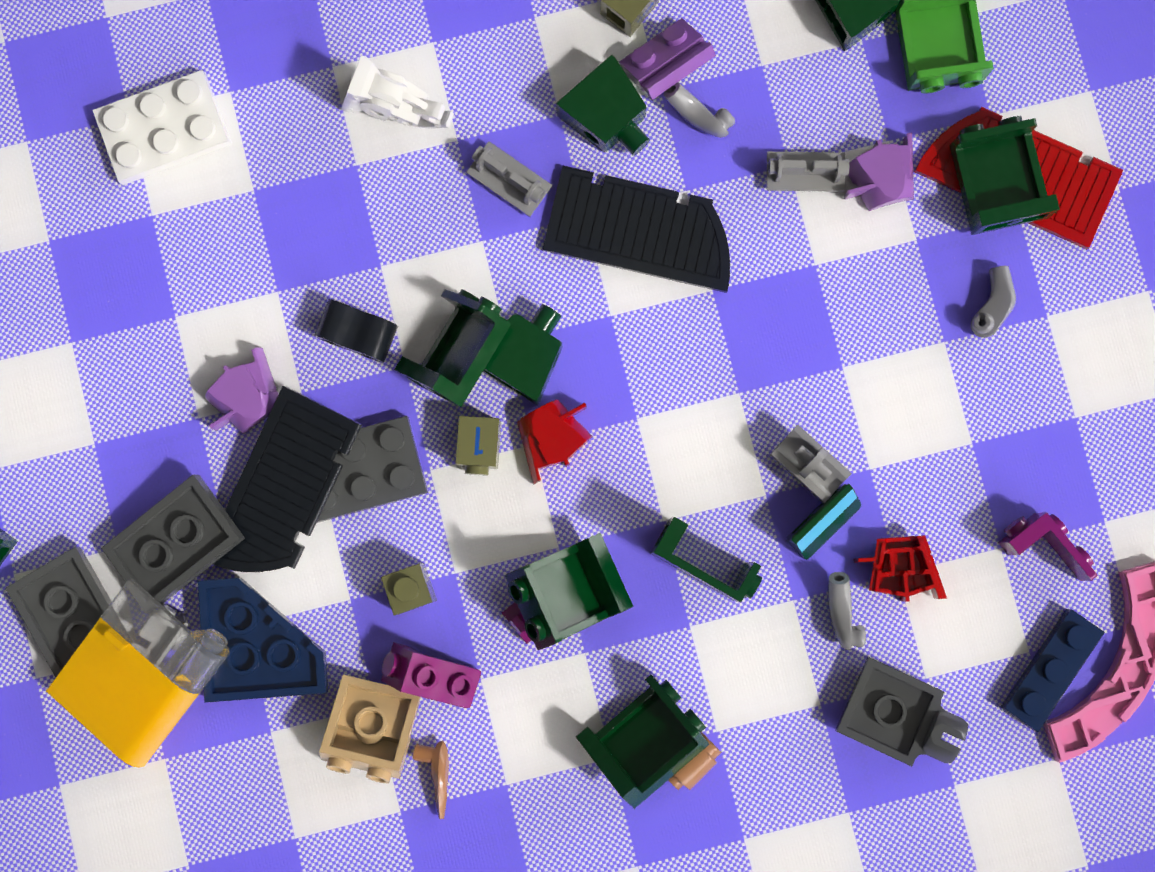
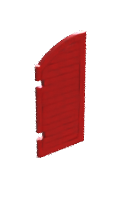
M981 106L978 112L963 118L943 132L922 156L914 172L961 193L949 145L960 135V130L977 124H983L984 129L996 127L1003 116ZM1033 130L1032 136L1047 195L1056 194L1060 210L1048 219L1028 224L1087 250L1090 248L1123 173V169L1096 157L1091 159L1089 166L1080 163L1082 151Z

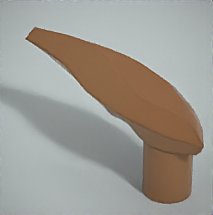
M443 740L439 741L435 748L416 744L413 760L431 764V777L435 786L436 809L439 819H444L449 774L448 749Z

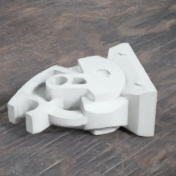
M362 55L341 110L346 112H360L363 110L368 115L383 121L389 118L403 125L419 128H449L454 116L453 112L444 110L445 105L442 103L427 100L428 95L424 91L406 81L402 76L387 70L377 69L373 62Z

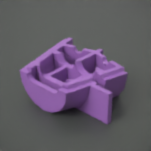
M908 133L904 137L903 145L882 144L881 140H877L872 149L849 162L848 176L858 188L847 190L844 199L860 196L869 211L903 201L914 200L912 133Z
M256 347L251 350L254 362L233 368L225 365L223 367L225 372L207 390L206 400L224 415L210 424V429L217 431L231 422L241 433L245 434L269 416L278 397V392L276 391L277 389L263 348Z

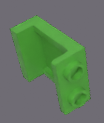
M900 0L895 14L908 91L920 89L921 93L927 94L938 92L944 89L946 85L959 84L960 88H971L982 84L994 67L993 61H986L976 0Z

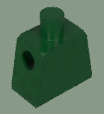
M815 0L844 51L850 49L888 19L900 3V0Z
M613 55L609 56L556 103L557 116L602 152L609 151L620 141L632 156H635L650 141L637 126L646 117L647 107Z
M544 304L540 306L531 322L514 313L507 320L511 323V326L483 372L538 405L563 348L562 342L550 335L562 316Z

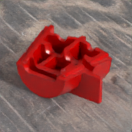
M554 400L518 420L517 425L521 440H523L522 444L533 485L541 481L539 469L564 463L566 467L569 466L568 460L593 437L574 417V415L587 409L585 403L568 411L559 400Z
M925 535L877 539L875 557L854 559V563L874 561L869 591L900 596V601L909 602V596L931 589L934 599H947Z

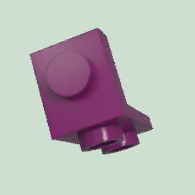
M1047 512L1034 513L1027 520L1022 516L1005 528L1004 532L1007 536L998 542L1007 555H1020L1043 536L1078 580L1092 581L1098 576L1091 567L1094 562L1090 555L1082 547H1075L1066 536L1068 533L1066 526L1054 514L1049 515Z
M393 642L391 651L385 656L382 664L383 676L381 681L403 693L463 708H470L481 671L470 666L425 655L409 646Z

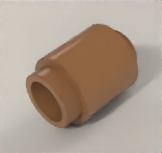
M702 732L701 734L708 741L709 745L668 780L677 790L683 785L691 790L717 764L715 759L722 753Z

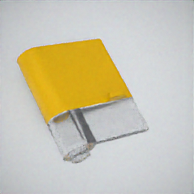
M128 579L46 692L119 759L133 767H144L229 656L228 641L220 632L214 629L191 631L135 580Z

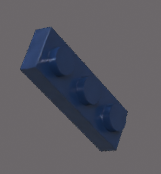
M1066 609L1000 708L1033 731L1039 732L1105 632L1074 610Z

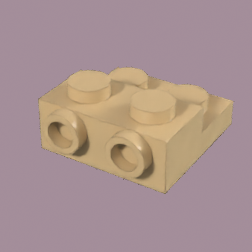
M343 674L319 751L321 760L327 761L326 768L343 774H349L351 767L367 771L366 778L379 783L387 784L390 782L391 777L400 779L421 697L400 692L389 685Z

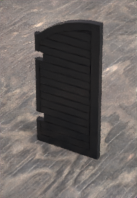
M562 166L543 251L724 293L728 292L730 280L729 246L721 220L712 205L713 199L690 195L687 206L676 203L679 197L678 191L608 175L604 177L603 186L592 184L594 172Z
M282 386L225 509L245 539L212 565L240 572H264L285 567L295 569L305 549V546L296 542V539L300 532L306 536H311L343 468V465L333 460L338 451L349 455L362 424L286 386Z

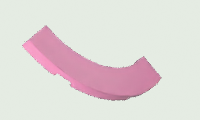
M1155 561L1118 572L1124 596V625L1119 648L1113 663L1101 682L1083 701L1069 711L1047 720L1043 724L1056 762L1061 763L1079 756L1106 740L1105 737L1133 715L1154 683Z

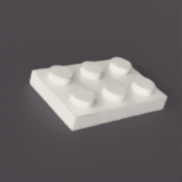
M203 70L92 110L117 180L122 185L232 145L207 75Z

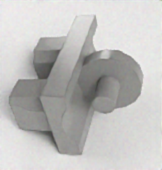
M796 425L770 454L822 503H826L839 486L852 474L799 425Z

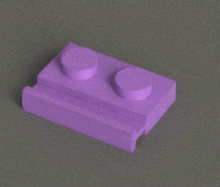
M681 18L644 45L635 49L631 54L619 61L627 77L642 91H646L649 98L653 100L716 55L710 42L706 43L703 36Z

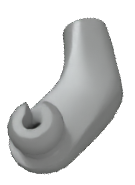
M679 82L664 92V97L686 121L712 136L726 137L729 134L727 130L735 124V118L727 109L720 108L713 115Z
M999 266L989 270L991 283L990 297L971 321L972 332L978 337L987 338L994 335L1016 304V293L1009 266Z
M834 572L829 576L828 599L830 617L836 637L841 647L845 650H851V646L863 647L866 643V628L862 625L852 626V599L849 576L843 572Z

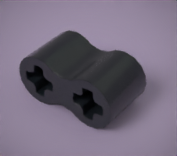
M328 299L314 337L371 360L384 363L398 325L344 303Z

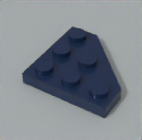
M229 578L198 581L204 703L324 694L328 692L326 651L244 579Z

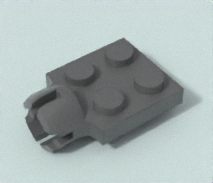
M867 657L835 731L912 767L919 755H928L943 763H952L959 755L961 749L941 740L942 734L945 732L965 741L968 723L963 718L943 709L941 699L944 691Z

